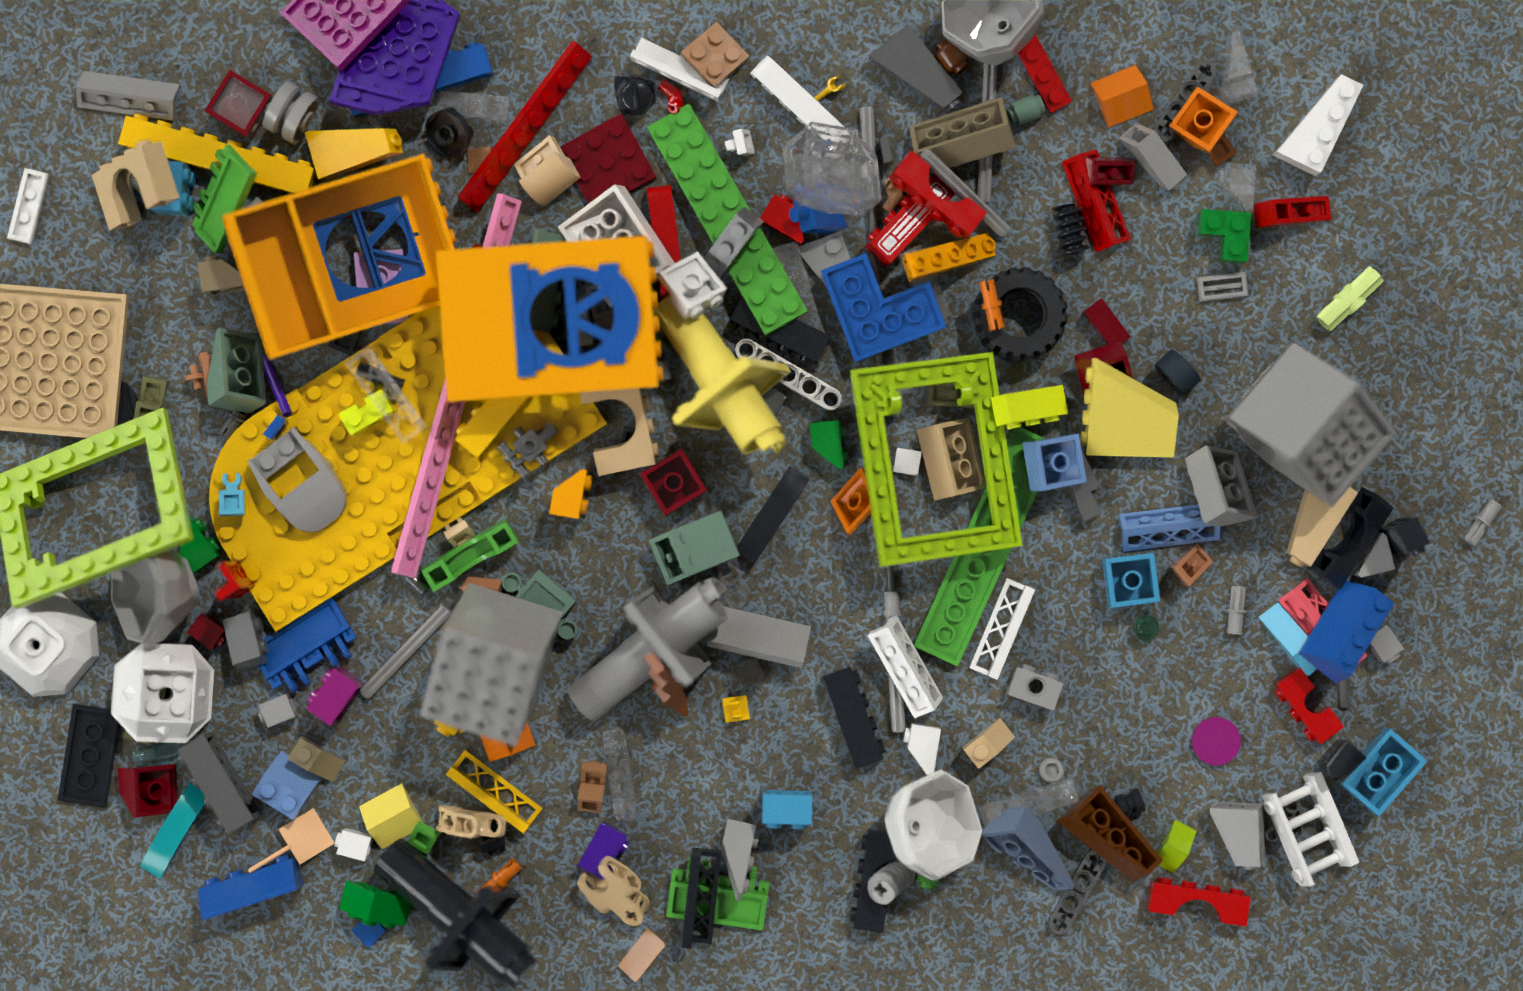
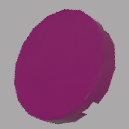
M1209 717L1202 720L1192 734V748L1195 754L1203 762L1210 765H1223L1230 762L1237 755L1241 746V736L1237 727L1231 721L1222 717Z

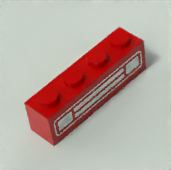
M935 174L929 178L933 192L941 199L950 201L955 193ZM909 194L900 201L899 204L902 207L896 213L892 210L884 218L883 221L886 224L880 230L876 227L867 236L869 242L864 247L885 267L933 219L930 211L924 206L916 205L911 200L912 196Z

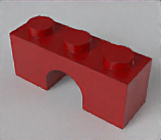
M1300 667L1294 668L1274 683L1276 687L1275 695L1282 703L1287 702L1291 708L1288 711L1295 722L1301 721L1306 728L1303 730V733L1311 743L1315 741L1318 744H1322L1344 728L1330 707L1325 706L1315 713H1311L1306 709L1305 697L1315 686Z

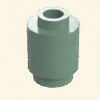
M1029 95L1010 103V109L1007 110L1011 122H1016L1018 126L1040 118L1041 114L1046 112L1039 95Z

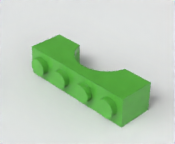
M504 518L422 566L421 572L433 592L454 581L472 566L491 556L498 555L519 543V538L507 518Z

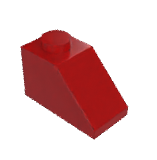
M774 194L760 219L764 221L763 224L801 246L804 238L799 222H792L789 217L790 209L795 207L792 205L793 200L784 194H780V196Z

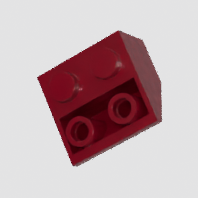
M1121 341L1074 355L1083 395L1085 389H1089L1090 383L1086 382V370L1091 368L1092 358L1099 359L1133 379L1128 356Z

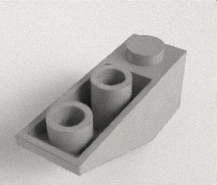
M727 819L721 852L736 901H740L742 893L747 894L750 880L745 879L747 871H752L754 857L750 856L751 848L756 849L759 834H755L756 825Z

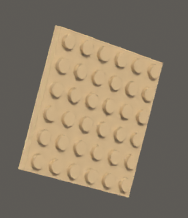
M0 284V431L89 438L117 426L129 295Z

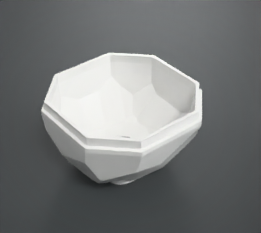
M61 592L18 610L11 606L0 618V670L33 697L68 694L99 657L97 622ZM36 640L40 643L38 650L33 647V643Z
M938 770L904 786L893 796L885 814L886 829L895 855L904 866L931 880H937L974 860L982 834L981 824L969 786L947 772Z

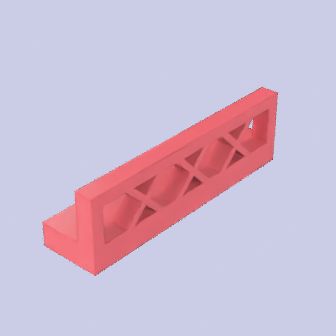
M1309 578L1303 580L1294 589L1278 599L1290 617L1307 636L1310 635L1321 617L1319 609H1322L1324 612L1328 605ZM1303 587L1309 592L1311 599L1307 598L1301 590ZM1366 652L1364 653L1360 662L1368 656Z

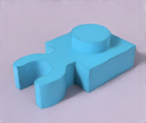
M224 473L222 481L226 486V490H219L220 517L245 516V491L238 490L242 484V477L240 473H236V481L229 483L228 475Z

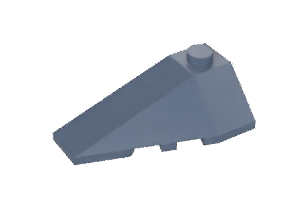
M1026 806L1006 809L982 829L981 837L995 851L1000 854L1004 851L1012 856L1014 864L1017 866L1023 865L1031 869L1032 876L1054 891L1074 888V883L1044 827Z

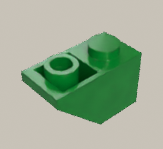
M839 420L809 423L812 449L837 469H844V464H848L847 449L842 450L841 440L845 439L844 425H839Z
M189 516L193 540L181 544L179 553L183 558L187 559L192 572L198 573L221 557V554L218 552L221 547L213 537L209 539L208 536L202 534V532L207 530V527L199 517L195 519L194 516Z

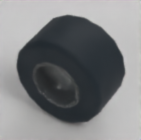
M1173 349L1169 350L1154 365L1160 376L1182 396L1190 392L1201 381L1200 375L1193 366Z

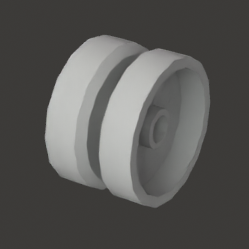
M287 81L279 88L269 104L262 127L274 134L282 131V138L295 145L304 136L316 115L320 99L308 91L301 95V88Z

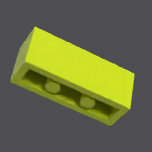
M1063 385L991 397L996 426L1006 425L1007 429L1022 427L1021 422H1025L1026 426L1041 424L1040 419H1044L1045 423L1059 421L1060 415L1068 414Z

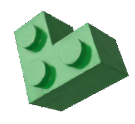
M1202 209L1198 212L1197 236L1221 238L1219 262L1244 264L1248 262L1251 213Z
M346 880L339 906L340 910L348 913L347 917L362 920V924L375 927L377 923H381L382 926L388 928H395L396 925L406 926L411 904L395 890L379 889L368 883Z

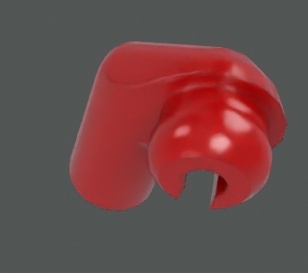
M664 79L660 83L658 90L668 96V111L672 114H677L680 108L684 106L683 93Z

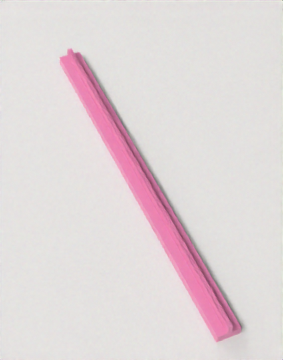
M497 193L482 248L510 245L521 200ZM446 378L391 570L393 573L416 578L456 437L455 432L458 429L465 401L447 402Z

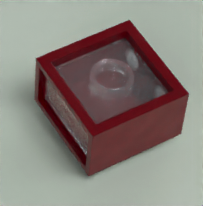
M229 69L204 111L251 140L263 122L273 96Z

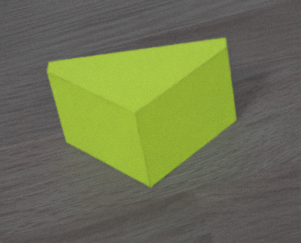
M1175 819L1157 851V854L1163 860L1158 866L1174 873L1189 855L1197 831Z

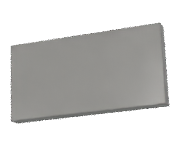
M723 606L727 613V620L709 633L708 647L799 668L803 667L811 626Z

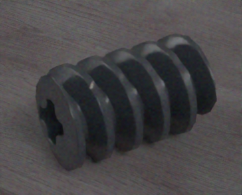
M1075 203L1052 208V211L1060 212L1054 216V221L1061 222L1055 226V229L1063 231V233L1057 236V239L1065 241L1059 245L1060 250L1066 251L1060 256L1083 253L1090 248V245L1082 244L1083 241L1088 239V236L1081 235V232L1086 230L1087 227L1079 225L1081 221L1085 220V217L1077 216V213L1082 211L1083 207L1076 206Z

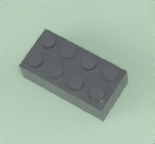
M212 731L199 736L178 749L180 753L178 755L179 761L184 768H189L193 775L191 776L192 783L197 789L201 788L205 795L203 800L209 810H214L218 817L216 822L223 832L226 830L227 834H230L262 815Z

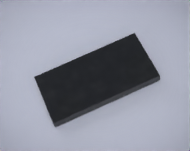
M73 704L58 794L59 801L107 808L120 723L111 715V709Z

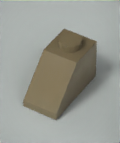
M305 736L299 738L287 758L305 770L334 782L346 762Z

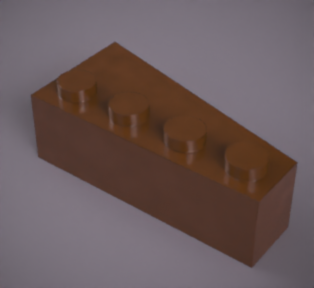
M1101 785L1084 793L1057 820L1059 824L1133 882L1149 876L1163 861Z

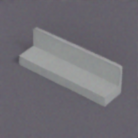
M84 71L76 86L77 107L129 115L139 114L145 117L173 121L176 113L175 97L179 90V84Z

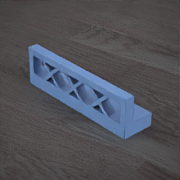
M1199 504L1119 514L1123 552L1220 540V527L1214 526V532L1211 533L1201 532L1205 527L1213 525L1204 524L1200 515ZM1187 529L1190 531L1186 536L1177 535L1181 530ZM1163 532L1166 534L1161 539L1152 538L1156 533ZM1139 535L1142 537L1137 542L1128 543L1129 536Z

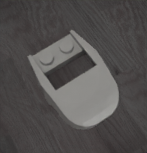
M292 427L287 433L247 462L263 493L276 510L300 531L308 533L318 532L335 521L344 512L347 505V493L328 458H325L310 441H307L300 435L296 427ZM306 451L319 471L280 499L266 480Z

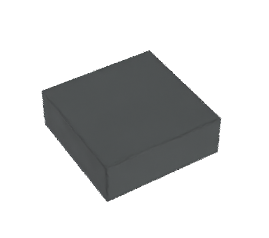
M880 138L879 145L883 165L892 164L893 155L890 138Z

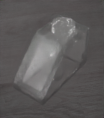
M1226 163L1223 165V169H1219L1218 184H1222V191L1241 212L1253 214L1256 164Z

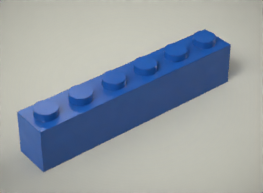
M469 43L464 46L465 49L457 52L455 49L449 50L435 93L494 75L483 43ZM350 109L355 119L370 115L369 113Z

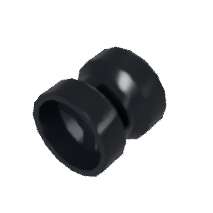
M1138 788L1130 790L1128 795L1119 794L1114 796L1116 804L1127 817H1130L1134 811L1137 813L1146 811Z

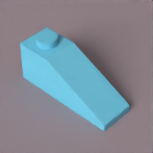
M1278 602L1259 616V619L1296 667H1300L1306 676L1317 670L1315 666L1298 654L1308 636Z

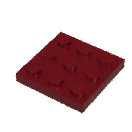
M622 113L560 146L564 155L571 159L580 175L576 182L588 204L615 184L625 186L627 191L631 192L657 178Z

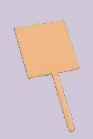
M313 808L279 828L278 830L287 846L255 864L248 871L252 873L288 850L292 851L300 865L335 843Z

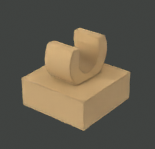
M460 517L456 519L458 521L453 527H450L449 524L446 525V531L443 532L454 548L475 536L472 528Z

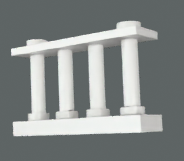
M1312 772L1303 776L1305 781L1303 787L1278 798L1276 793L1262 795L1264 809L1271 816L1292 866L1293 878L1300 886L1314 885L1311 875L1335 863H1339L1340 866H1353L1360 863L1322 772ZM1310 795L1314 802V809L1291 820H1287L1282 807ZM1319 817L1324 826L1323 831L1297 843L1292 830ZM1329 840L1334 850L1333 854L1307 866L1302 852Z

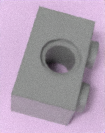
M1023 663L1021 668L1015 666L1006 694L1054 711L1064 684L1058 681L1059 676L1046 671L1044 676L1035 673L1036 668ZM1034 679H1039L1042 684L1040 691L1036 693L1031 692L1029 689L1030 682Z

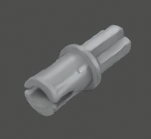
M1489 499L1480 514L1474 517V523L1464 536L1465 541L1475 546L1487 528L1491 529L1492 521L1503 507L1496 501Z
M1243 586L1231 587L1230 606L1227 609L1229 611L1227 633L1242 635L1243 616L1246 613V610H1244L1246 588Z

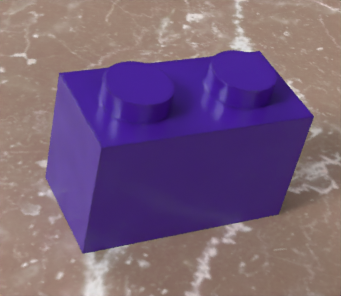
M602 821L578 866L604 879L598 869L601 860L605 856L615 859L618 853L623 855L630 843L626 841L628 834ZM607 864L608 869L613 873L612 867Z

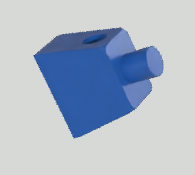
M835 183L794 199L795 207L789 211L791 221L799 222L803 233L831 234L847 228Z

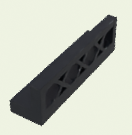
M692 847L681 948L691 949L692 942L712 944L722 850ZM701 856L716 857L715 865L707 870L701 864ZM707 877L712 882L713 887L704 893L698 886V883ZM705 900L711 908L702 916L696 909V905ZM702 922L708 929V936L693 935L694 927Z

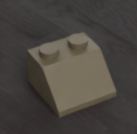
M219 256L205 257L204 262L198 263L203 293L214 296L245 291L239 270L224 259H219Z

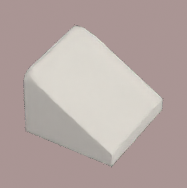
M897 448L893 472L917 476L922 452Z

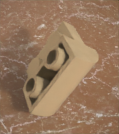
M550 135L514 164L521 177L519 180L521 186L532 199L544 207L580 178L571 159L564 155L555 137Z

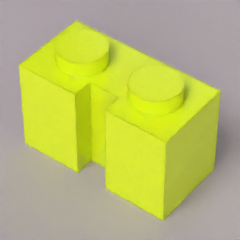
M380 389L366 397L364 400L367 405L360 407L354 404L338 414L351 436L360 434L397 412L384 390Z

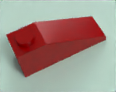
M1329 196L1272 199L1253 204L1256 228L1332 220Z

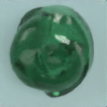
M1151 615L1138 617L1134 624L1136 636L1144 642L1152 641L1159 632L1157 619Z

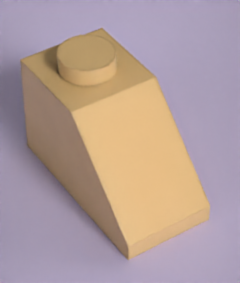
M999 718L964 745L962 749L979 769L1003 750L1015 736L1002 719Z

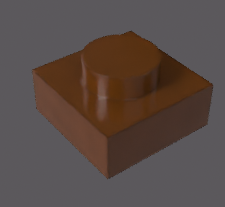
M1223 134L1212 151L1205 153L1214 166L1217 167L1235 155L1237 151L1226 135Z

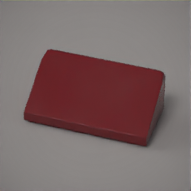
M1086 157L1091 185L1134 184L1136 160L1125 157Z
M1102 298L1082 312L1106 345L1120 341L1123 343L1131 337Z

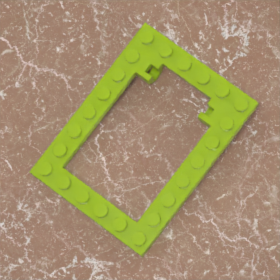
M993 352L851 370L850 376L879 567L1023 546L1004 425L996 426L991 397L999 396ZM954 383L955 390H961V398L957 399V404L959 406L974 404L992 526L902 538L884 416L900 414L902 400L900 393L896 390ZM888 398H890V401H891V407H890V408H889Z
M162 407L0 473V535L12 607L18 610L193 540L169 415L165 408ZM146 443L162 523L59 565H56L55 555L49 552L43 554L44 563L35 558L32 559L24 508L39 509L45 505L42 484Z

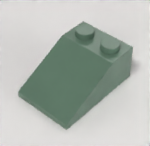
M220 327L217 329L207 379L208 406L250 414L266 404L260 336Z

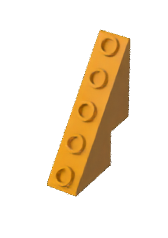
M988 232L907 253L902 258V262L910 283L996 256V244Z

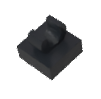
M498 824L491 826V831L495 833L498 829ZM504 835L502 837H478L483 853L487 852L490 856H493L492 849L501 847L502 852L506 850Z

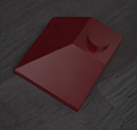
M176 764L118 768L119 793L134 818L170 814L178 801Z

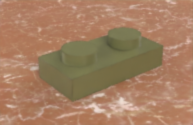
M954 383L928 386L927 406L975 408L974 404L961 406L957 404V399L961 398V390H955Z

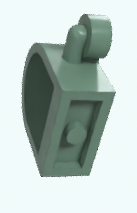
M538 569L525 586L522 584L519 574L510 572L504 575L502 586L505 590L509 592L516 591L518 594L515 597L563 612L558 628L559 635L563 639H572L576 636L578 632L577 624L572 620H564L563 617L577 600L544 572Z

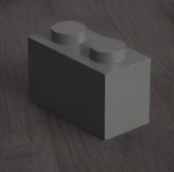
M249 611L222 620L234 667L243 671L268 662L266 654L269 653L267 642L262 638L261 632L264 631V627L260 617H256Z

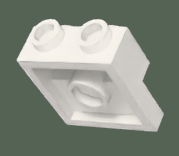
M698 252L660 271L657 276L671 294L670 302L683 319L690 316L692 319H696L704 312L706 307L710 306L712 309L718 307L723 302V296L727 290Z

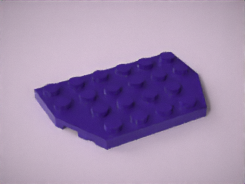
M409 0L410 2L342 71L339 70L329 98L330 103L373 115H382L431 105L460 20L459 13L453 7L446 4L444 0Z

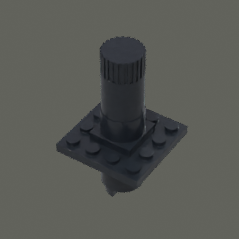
M400 838L391 844L379 857L374 866V872L423 914L443 934L440 937L442 942L439 946H434L426 956L428 959L424 963L426 967L431 971H460L471 958L499 984L505 982L515 990L519 985L518 980L538 961L530 954L531 947L500 921L521 894L513 888L487 885L486 887H481L472 897L404 838Z

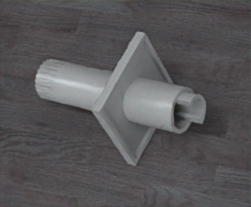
M712 577L705 580L704 584L698 582L668 605L656 588L652 586L623 607L626 610L625 615L632 624H637L639 628L623 641L618 648L568 686V694L576 708L587 719L596 721L643 683L652 679L648 673L652 667L644 658L651 651L658 656L667 668L670 667L673 670L672 675L677 682L683 683L684 686L691 683L713 663L698 642L727 620V613L717 598L727 588L718 579Z

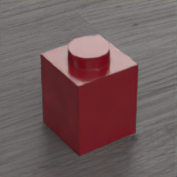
M206 612L198 616L187 632L210 650L216 647L221 648L227 641L223 624Z

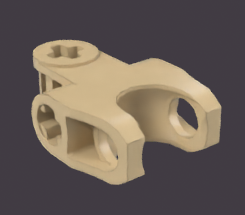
M438 806V811L440 812L436 831L468 838H477L479 836L502 837L505 835L506 820L502 815L485 811H471L456 806ZM493 819H496L498 823V829L495 833L491 831Z
M605 856L598 866L600 874L605 879H600L587 871L580 875L577 881L578 887L598 911L606 914L612 910L624 923L631 926H637L642 923L644 912L648 910L650 901L640 891L641 881L631 869L613 857ZM607 864L612 867L614 873L608 869ZM585 880H587L594 889H590L587 886Z

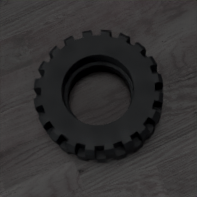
M1014 267L1003 272L1001 271L989 279L995 280L998 301H1002L1004 297L1014 292H1025L1038 300L1043 312L1042 323L1038 330L1030 336L1022 338L1013 337L1003 329H998L996 320H994L996 330L989 331L986 310L982 308L984 301L980 290L973 306L974 329L976 335L980 337L982 345L986 346L990 352H993V355H998L1007 361L1024 362L1033 360L1051 350L1058 343L1060 337H1062L1068 315H1066L1067 302L1063 299L1061 288L1058 289L1054 284L1055 281L1051 277L1048 278L1043 275L1044 273L1039 270H1030L1031 268L1028 267L1016 269ZM987 282V283H986V287H987V290L989 291L990 289H989V285H988V282Z

